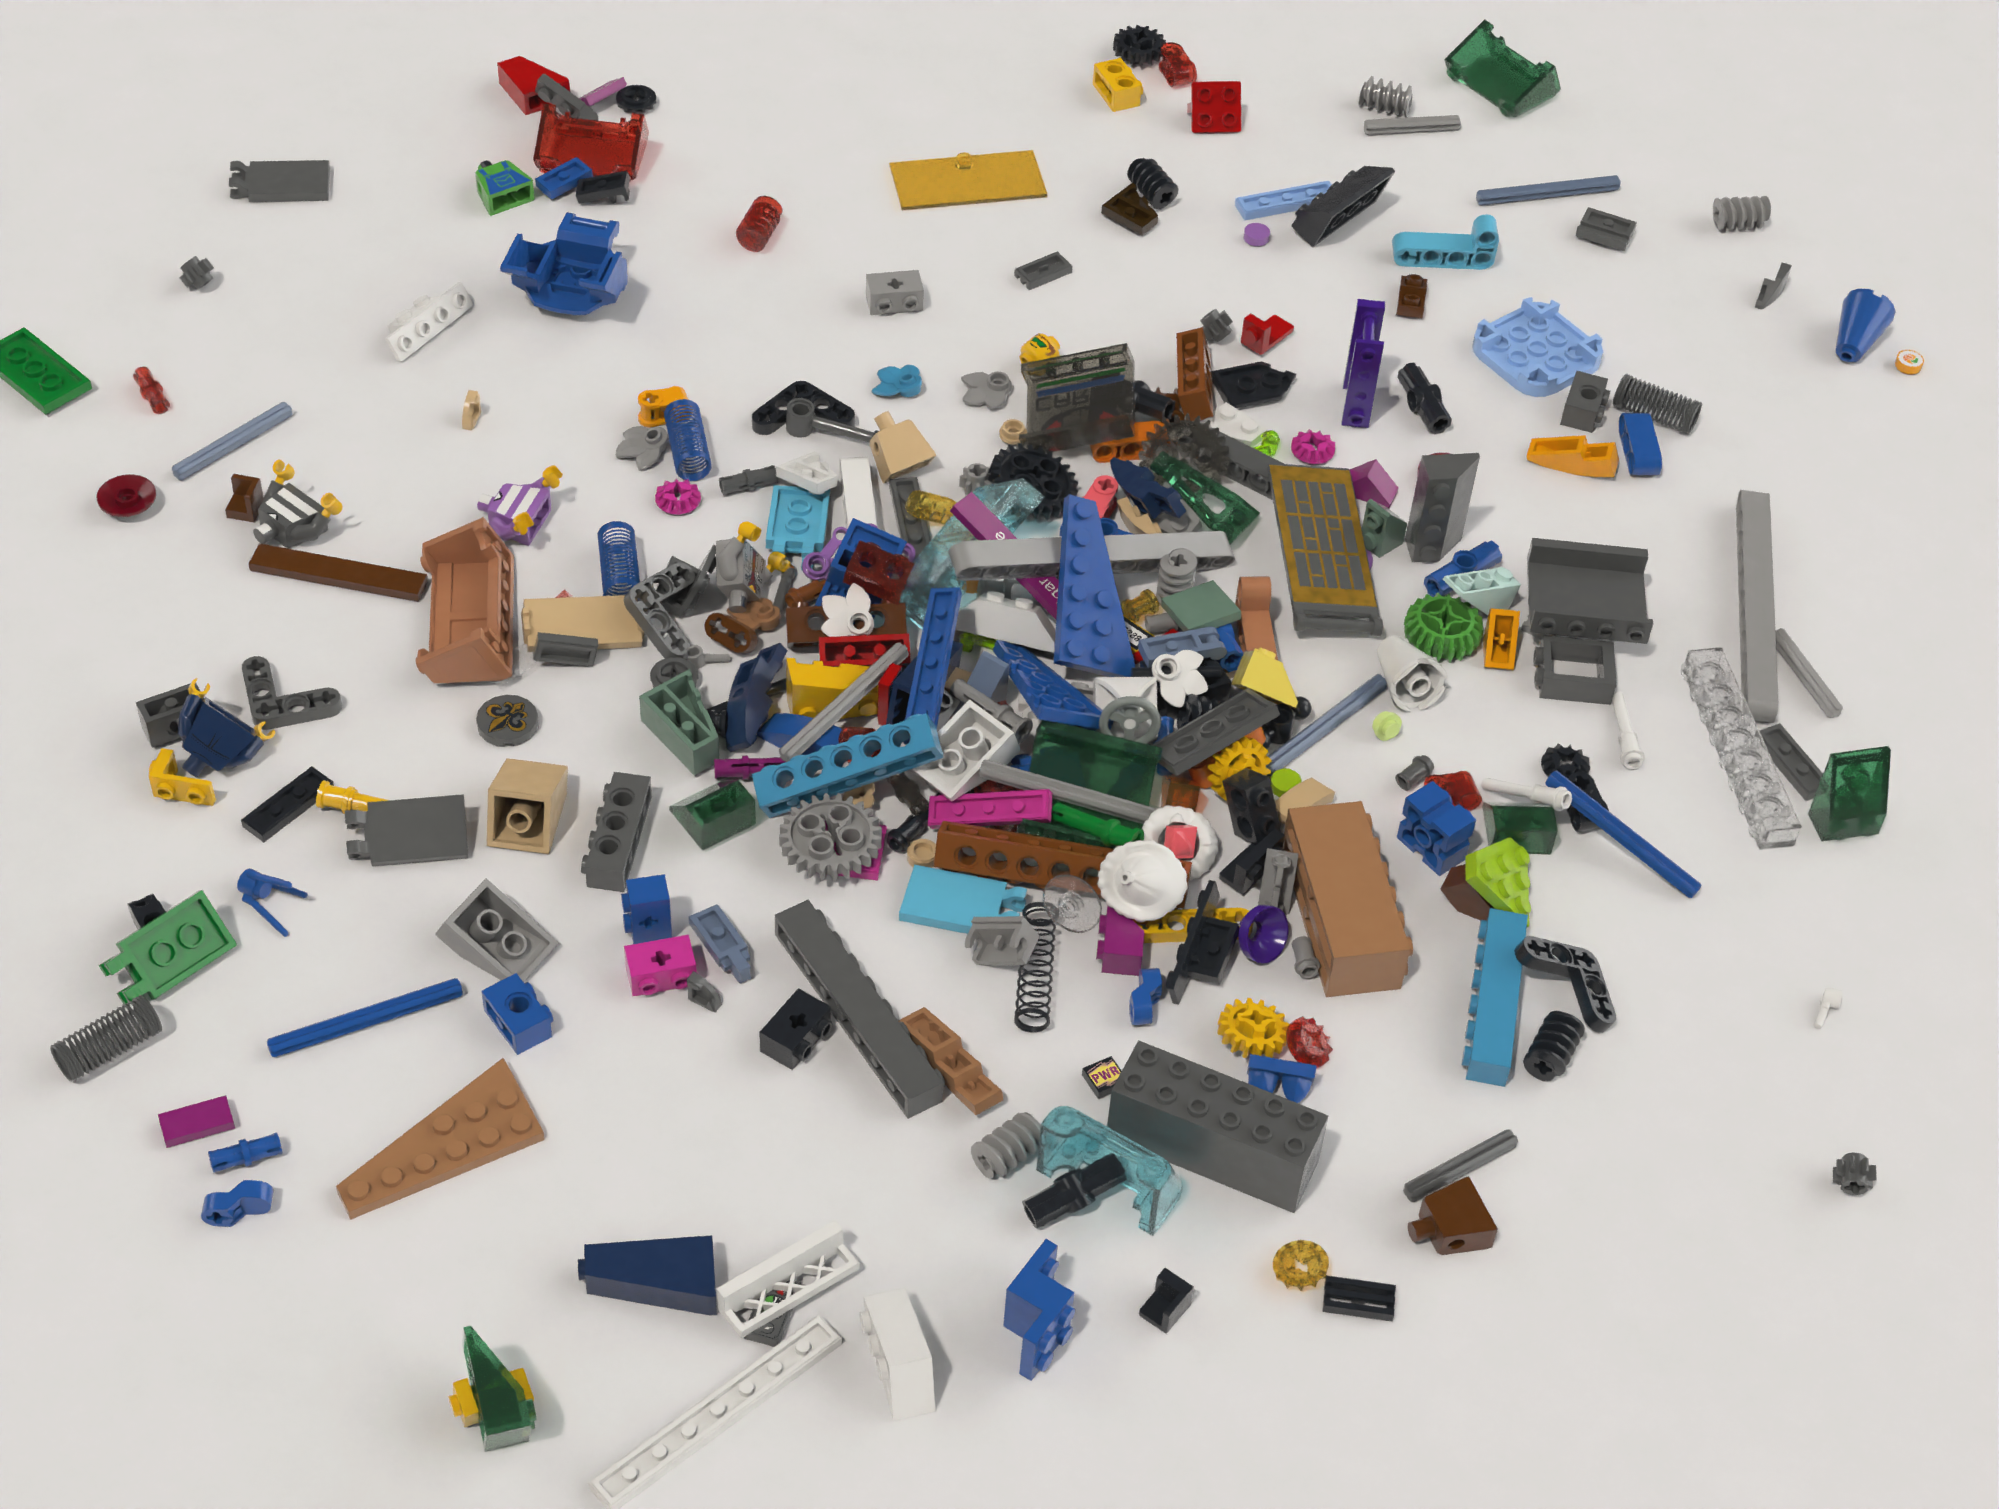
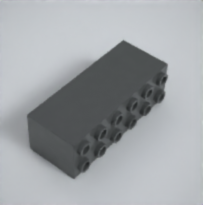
M1138 1040L1111 1091L1106 1137L1295 1213L1318 1164L1329 1115Z

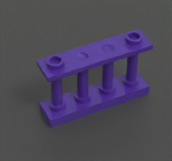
M1357 299L1343 379V389H1347L1341 421L1342 426L1369 428L1384 341H1379L1385 311V301Z

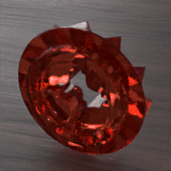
M1302 1016L1292 1021L1287 1028L1286 1041L1289 1051L1299 1063L1317 1065L1316 1068H1319L1329 1061L1328 1055L1333 1049L1328 1044L1331 1037L1326 1036L1323 1032L1324 1025H1316L1314 1018L1305 1019ZM1309 1036H1310V1037L1313 1039V1042H1312V1046H1313V1047L1307 1048V1046L1309 1045L1308 1042H1309V1040H1310V1039H1309Z

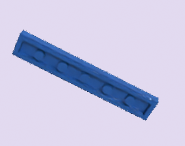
M960 587L930 589L905 717L906 720L909 716L927 713L936 725V729L962 598ZM910 739L903 741V743L908 744Z

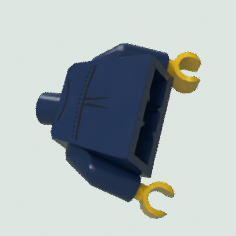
M195 678L189 685V695L186 697L179 713L178 734L183 739L182 748L191 753L182 765V768L189 774L198 777L206 765H209L216 771H221L224 767L232 769L250 762L264 745V741L274 737L275 730L270 731L265 736L261 731L262 726L266 723L265 721L257 724L254 728L250 727L205 697L210 690L209 683L205 686L204 691L196 690L195 683L198 678Z

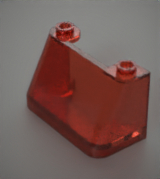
M543 103L533 157L535 166L539 168L540 172L545 174L577 157L592 169L593 177L627 170L631 182V180L637 177L648 141L649 130L645 115L632 113L630 121L627 122L626 118H621L620 123L572 118L570 112H565V115L556 112V105Z

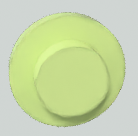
M1384 711L1376 716L1372 727L1377 738L1387 741L1399 733L1402 721L1396 713Z

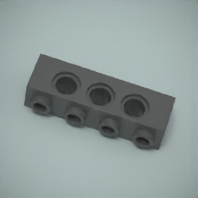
M614 772L611 783L605 784L603 791V802L605 803L603 807H598L596 814V825L598 826L596 831L592 830L588 843L590 852L589 855L583 856L581 873L586 874L587 887L625 892L626 880H628L652 799L650 776Z

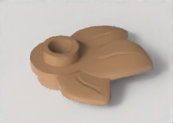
M760 598L759 600L747 603L746 611L743 613L731 612L729 607L726 610L727 614L753 630L757 628L763 631L774 629L779 625L781 618L780 609L773 606L772 601L767 598Z

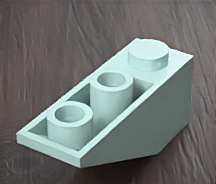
M1503 567L1447 575L1443 578L1461 598L1487 615L1490 608L1508 610L1521 586L1513 577V574Z

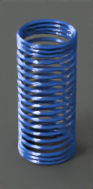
M680 399L671 402L664 411V417L676 474L683 480H700L707 476L712 468L700 408L692 400ZM679 405H688V406L678 407V408L672 410L673 408H675V407H677V406H679ZM685 411L693 412V413H681V414H679V415H676V414H678V413H680V412H685ZM682 415H692V416L680 417V418L674 420L675 418H677V417H679V416H682ZM685 418H691V419H693V420L688 419V420L679 421V420L685 419ZM698 456V457L695 458V459L686 460V458H694V457ZM700 459L699 461L694 462V463H685V462H690V461H695V460ZM700 463V464H698V465H696V466H684V465H694V464ZM703 465L702 467H700V468H698V469H695V470L683 469V468H688V469H689V468H696V467H699V466ZM703 469L702 471H699V472H697V473H686V472H695V471H698V470Z
M612 521L604 524L597 533L603 596H615L611 593L617 595L627 594L628 592L618 593L611 590L626 591L640 583L635 530L626 522ZM612 528H624V529H626V530L616 529V530H611V531L606 532L607 530H610V529H612ZM617 531H621V532H626V533H627V534H624V533H613V534H610V535L606 536V535L609 534V533L617 532ZM614 535H623V536H627V537H628V538H626V537H621V536H620V537H612V538L606 540L607 538H609V537H611V536H614ZM613 539H626V540H628V541L617 540V541H612V542L607 543L608 541H611V540H613ZM618 542L625 543V544H614V545H610V544L618 543ZM616 561H626V562H620V563H613V562H616ZM617 572H627L623 574H615ZM619 583H627L626 585H616ZM632 585L631 587H628V588H625V589H616V588H612V587H611V586H614V587H626V586Z

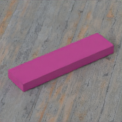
M1050 789L972 793L963 794L952 802L944 795L930 796L928 826L931 829H939L943 820L974 826L1050 823L1052 792Z

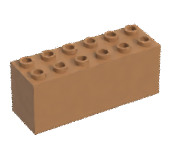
M1362 801L1289 808L1284 831L1283 849L1288 852L1299 853L1293 890L1307 936L1312 942L1314 955L1320 962L1318 973L1325 996L1335 997L1401 989L1403 978L1408 974L1407 962L1409 956L1413 954V944L1410 936L1406 937L1404 931L1405 921L1403 913L1398 911L1396 907L1395 888L1389 886L1388 867L1385 861H1381L1380 843L1377 837H1373L1370 813L1365 812Z

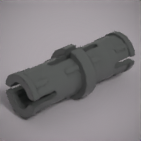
M774 465L757 470L745 469L742 473L719 478V486L723 495L743 490L750 492L754 491L756 487L778 483Z

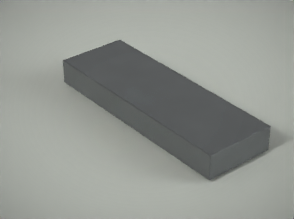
M1780 723L1755 732L1753 738L1805 801L1831 792L1832 783Z

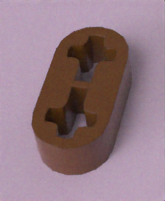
M712 613L706 619L704 624L706 634L730 650L748 654L757 647L758 636L756 632L733 617L722 613ZM717 621L721 622V625L728 629L727 632L718 631L719 629L716 627ZM736 634L744 635V639L747 640L745 645H741L742 642L735 638Z

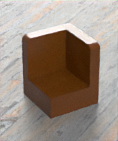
M233 474L231 483L234 494L225 509L226 516L231 519L255 523L259 515L258 509L264 498L260 478Z

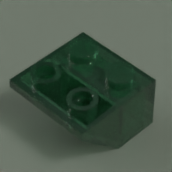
M722 780L669 806L670 812L701 850H705L756 824L755 799L739 780Z

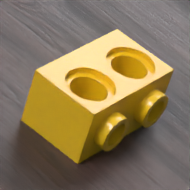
M1122 58L1094 64L1093 85L1113 112L1140 106V99L1143 94L1142 83L1136 79L1131 68L1125 64Z

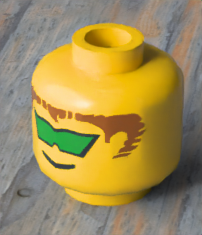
M1038 333L1022 345L1020 349L1021 355L1019 356L1020 361L1030 373L1042 374L1060 360V353L1058 351L1060 345L1053 336L1048 337L1045 334Z

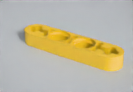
M1238 907L1216 908L1212 918L1237 923L1235 921L1241 922L1249 910ZM1176 909L1168 912L1161 919L1154 921L1137 922L1135 919L1132 920L1142 929L1141 924L1146 925L1147 929H1143L1144 943L1185 942L1189 919L1195 917L1198 909ZM1177 921L1182 923L1184 928L1173 930L1167 924ZM1254 922L1249 928L1248 937L1253 931ZM1158 923H1162V927H1161L1160 930L1158 929V928H1159V924H1158Z

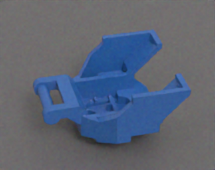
M567 212L558 228L556 240L538 244L523 240V234L517 233L500 266V271L511 275L512 284L525 291L534 306L545 310L570 315H587L602 306L616 303L621 291L625 290L628 283L627 259L622 258V252L616 251L614 254L611 251L613 239L619 233V221L610 220L609 222L576 217V214Z

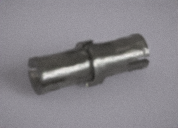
M905 772L886 778L887 782L895 790L897 799L905 803L913 815H920L916 807L919 808L922 814L928 810L929 802L920 793L919 785L914 780L909 779Z

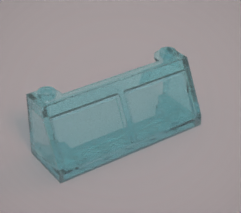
M1023 478L977 487L973 491V494L1012 533L1045 498ZM953 515L886 592L884 597L886 599H898L899 603H905L906 616L923 630L931 588L960 587L962 596L967 589L966 581H960L956 577L948 553L949 548L962 541H976L977 539Z

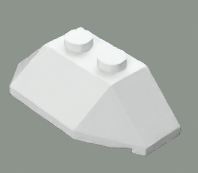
M988 591L987 594L983 593L959 609L956 630L1054 653L1056 629L1042 608L1033 605V601L1029 599L1016 598L1015 601L1004 598L1005 595L1002 593Z

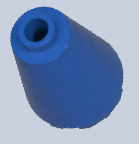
M1855 289L1847 294L1842 303L1835 349L1836 354L1841 360L1845 362L1859 361L1893 322L1896 311L1888 297L1882 294L1880 298L1874 295V290Z

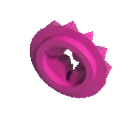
M1309 429L1306 433L1299 432L1297 437H1293L1291 451L1296 458L1303 462L1321 464L1329 461L1334 456L1335 442L1331 441L1330 435H1322L1321 430L1315 433Z
M676 478L672 483L665 481L663 486L657 487L655 494L657 506L662 511L670 514L689 513L696 509L701 501V492L698 491L697 484H690L688 479L679 482ZM675 493L681 494L680 500H677Z

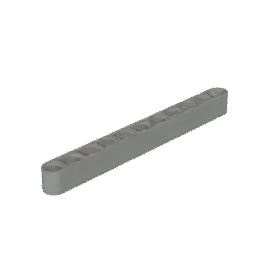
M1740 490L1736 503L1742 717L1747 720L1774 723L1778 711V680L1770 494Z
M1223 531L1104 535L1113 574L1159 572L1161 558L1177 548H1186L1196 555V570L1221 569L1227 567L1235 560L1226 533ZM1062 537L962 541L951 546L948 553L956 577L960 581L1058 577Z

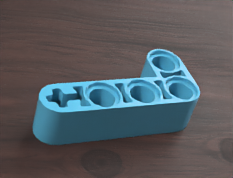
M1488 214L1478 216L1473 222L1471 234L1400 232L1392 239L1394 261L1399 266L1487 269L1495 261L1499 243L1496 219Z

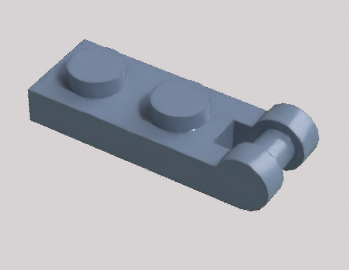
M1205 627L1139 639L1138 643L1139 652L1147 667H1152L1154 660L1160 655L1170 654L1174 656L1182 650H1192L1202 655L1203 658L1210 657L1213 660H1219L1227 653L1224 643L1219 641L1220 637L1215 627Z

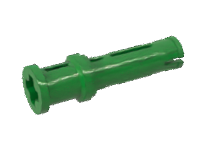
M1057 802L1052 808L1053 811L1059 812L1058 814L1051 813L1052 821L1101 838V842L1106 846H1123L1127 842L1144 840L1143 829L1138 827L1131 829L1121 825V822L1117 819L1106 821L1064 805L1061 802Z

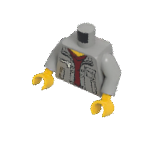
M748 521L742 522L739 525V535L737 538L733 537L732 539L716 541V584L718 589L729 599V611L734 613L745 612L747 602L756 601L761 598L762 586L773 576L772 572L775 569L785 572L791 564L789 560L785 559L786 555L780 552H772L768 557V565L765 567L766 560L746 541L748 539L755 542L760 537L762 530Z

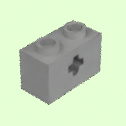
M919 270L866 274V298L870 315L923 311L924 290Z

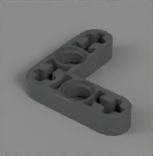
M684 562L674 563L634 585L624 597L626 609L664 658H683L689 652L687 650L690 647L688 639L661 605L686 591L694 582L695 573ZM681 575L683 577L675 581V583L672 581L675 576ZM653 583L661 584L665 588L666 594L658 593ZM650 618L658 619L662 623L663 629L655 628Z
M253 656L246 659L242 664L252 720L255 726L265 721L266 723L262 726V730L331 718L342 710L340 694L334 688H320L276 697L270 664L267 659L261 656ZM260 670L261 678L255 679L253 671ZM260 689L269 691L264 696L254 695V692ZM292 706H304V709L299 712L289 711Z

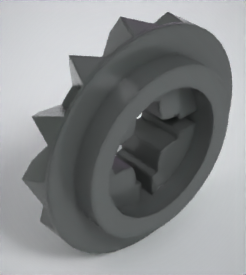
M669 657L660 660L652 667L650 681L653 688L670 680L673 672L679 675L690 669L692 680L696 687L697 679H699L698 669L687 659Z

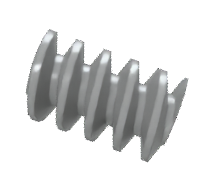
M1371 76L1362 86L1358 105L1362 106L1366 101L1367 108H1372L1376 103V110L1378 111L1382 110L1385 105L1386 113H1390L1395 108L1396 115L1399 116L1404 110V115L1407 117L1413 98L1412 86L1409 85L1404 92L1402 90V83H1399L1397 88L1393 89V81H1389L1388 85L1384 87L1382 78H1380L1377 84H1374V76Z
M1745 196L1741 199L1738 197L1731 199L1724 197L1722 199L1715 198L1713 202V217L1718 230H1723L1725 223L1727 228L1732 230L1735 222L1738 229H1743L1745 222L1748 229L1753 228L1754 222L1759 229L1763 227L1764 221L1769 220L1771 214V203L1767 196H1761V198L1758 196L1751 198Z
M1177 548L1161 558L1156 600L1159 605L1162 606L1161 598L1194 587L1197 558L1192 551L1186 548Z
M1027 1112L1017 1113L1012 1120H1007L1002 1124V1127H997L993 1130L992 1134L984 1136L981 1142L974 1143L971 1146V1155L976 1166L985 1177L993 1178V1171L1003 1177L1007 1174L1006 1166L1009 1169H1014L1017 1167V1160L1020 1162L1027 1160V1152L1034 1155L1038 1152L1037 1145L1044 1148L1048 1144V1139L1040 1123Z

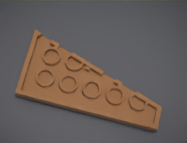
M502 1058L336 1186L337 1193L351 1220L545 1140L544 1132L505 1059Z

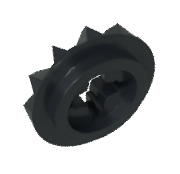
M629 85L617 92L616 101L618 107L623 108L624 112L633 111L635 114L640 111L645 113L646 109L651 110L653 105L656 104V94L647 86Z
M1559 743L1555 748L1548 747L1541 759V767L1548 777L1554 771L1560 772L1567 779L1575 772L1589 774V757L1583 756L1582 749L1573 750L1571 744L1566 748ZM1561 760L1564 761V762H1566V761H1568V760H1569V761H1572L1571 764L1566 763V764H1564V765L1562 764V765L1560 766Z

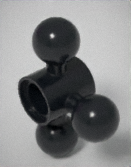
M1302 696L1296 697L1298 701L1296 708H1290L1283 704L1276 705L1280 715L1266 723L1265 730L1263 729L1266 737L1265 743L1262 745L1263 747L1268 749L1271 743L1285 744L1291 739L1294 719L1304 720L1311 713V703L1307 698Z

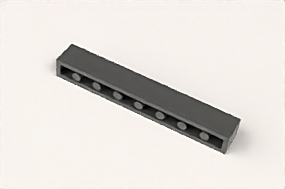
M806 900L775 914V936L822 1001L831 1006L832 1015L907 1119L942 1103L945 1081L941 1072L931 1067L924 1049L920 1045L916 1046L912 1041L907 1026L903 1022H898L895 1018L890 1003L886 999H881L878 995L873 980L869 976L865 977L861 972L856 957L852 953H847L839 934L836 931L832 932L828 927L820 909L816 910L811 902Z

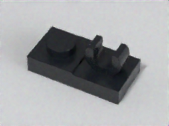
M626 170L579 179L575 195L578 203H592L609 197L610 201L614 204L616 203L617 195H623L625 201H629V173Z

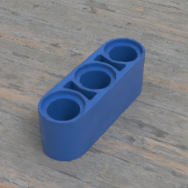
M1621 413L1619 417V435L1629 474L1660 475L1662 456L1650 413Z

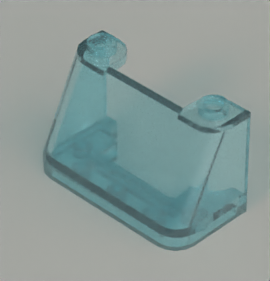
M1059 1106L1054 1108L1041 1123L1036 1170L1051 1178L1056 1170L1069 1169V1172L1080 1168L1083 1163L1090 1165L1094 1161L1105 1157V1155L1114 1153L1121 1162L1127 1180L1120 1184L1138 1193L1133 1200L1132 1207L1141 1213L1138 1228L1154 1236L1182 1195V1180L1170 1163L1163 1157L1072 1107Z

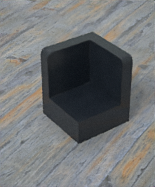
M1164 1268L1156 1278L1154 1293L1140 1308L1139 1316L1167 1334L1191 1305L1194 1286L1167 1268Z

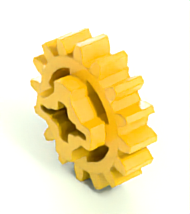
M1244 736L1239 741H1235L1230 746L1222 749L1220 754L1212 755L1216 762L1215 764L1208 765V769L1213 774L1209 775L1207 780L1212 783L1210 788L1227 801L1223 780L1245 768L1263 775L1270 774L1271 770L1266 765L1272 762V760L1266 756L1268 750L1254 738L1249 740Z
M1247 998L1246 1003L1243 1004L1239 999H1235L1233 1006L1226 1004L1224 1012L1221 1011L1217 1024L1219 1025L1217 1034L1223 1036L1222 1044L1232 1045V1053L1238 1050L1242 1051L1243 1058H1247L1249 1054L1259 1056L1264 1054L1266 1057L1272 1058L1274 1052L1280 1054L1282 1053L1283 1046H1286L1290 1034L1288 1032L1290 1024L1283 1022L1285 1018L1284 1013H1274L1276 1006L1265 1007L1264 1000H1260L1256 1004L1253 1003L1251 998Z

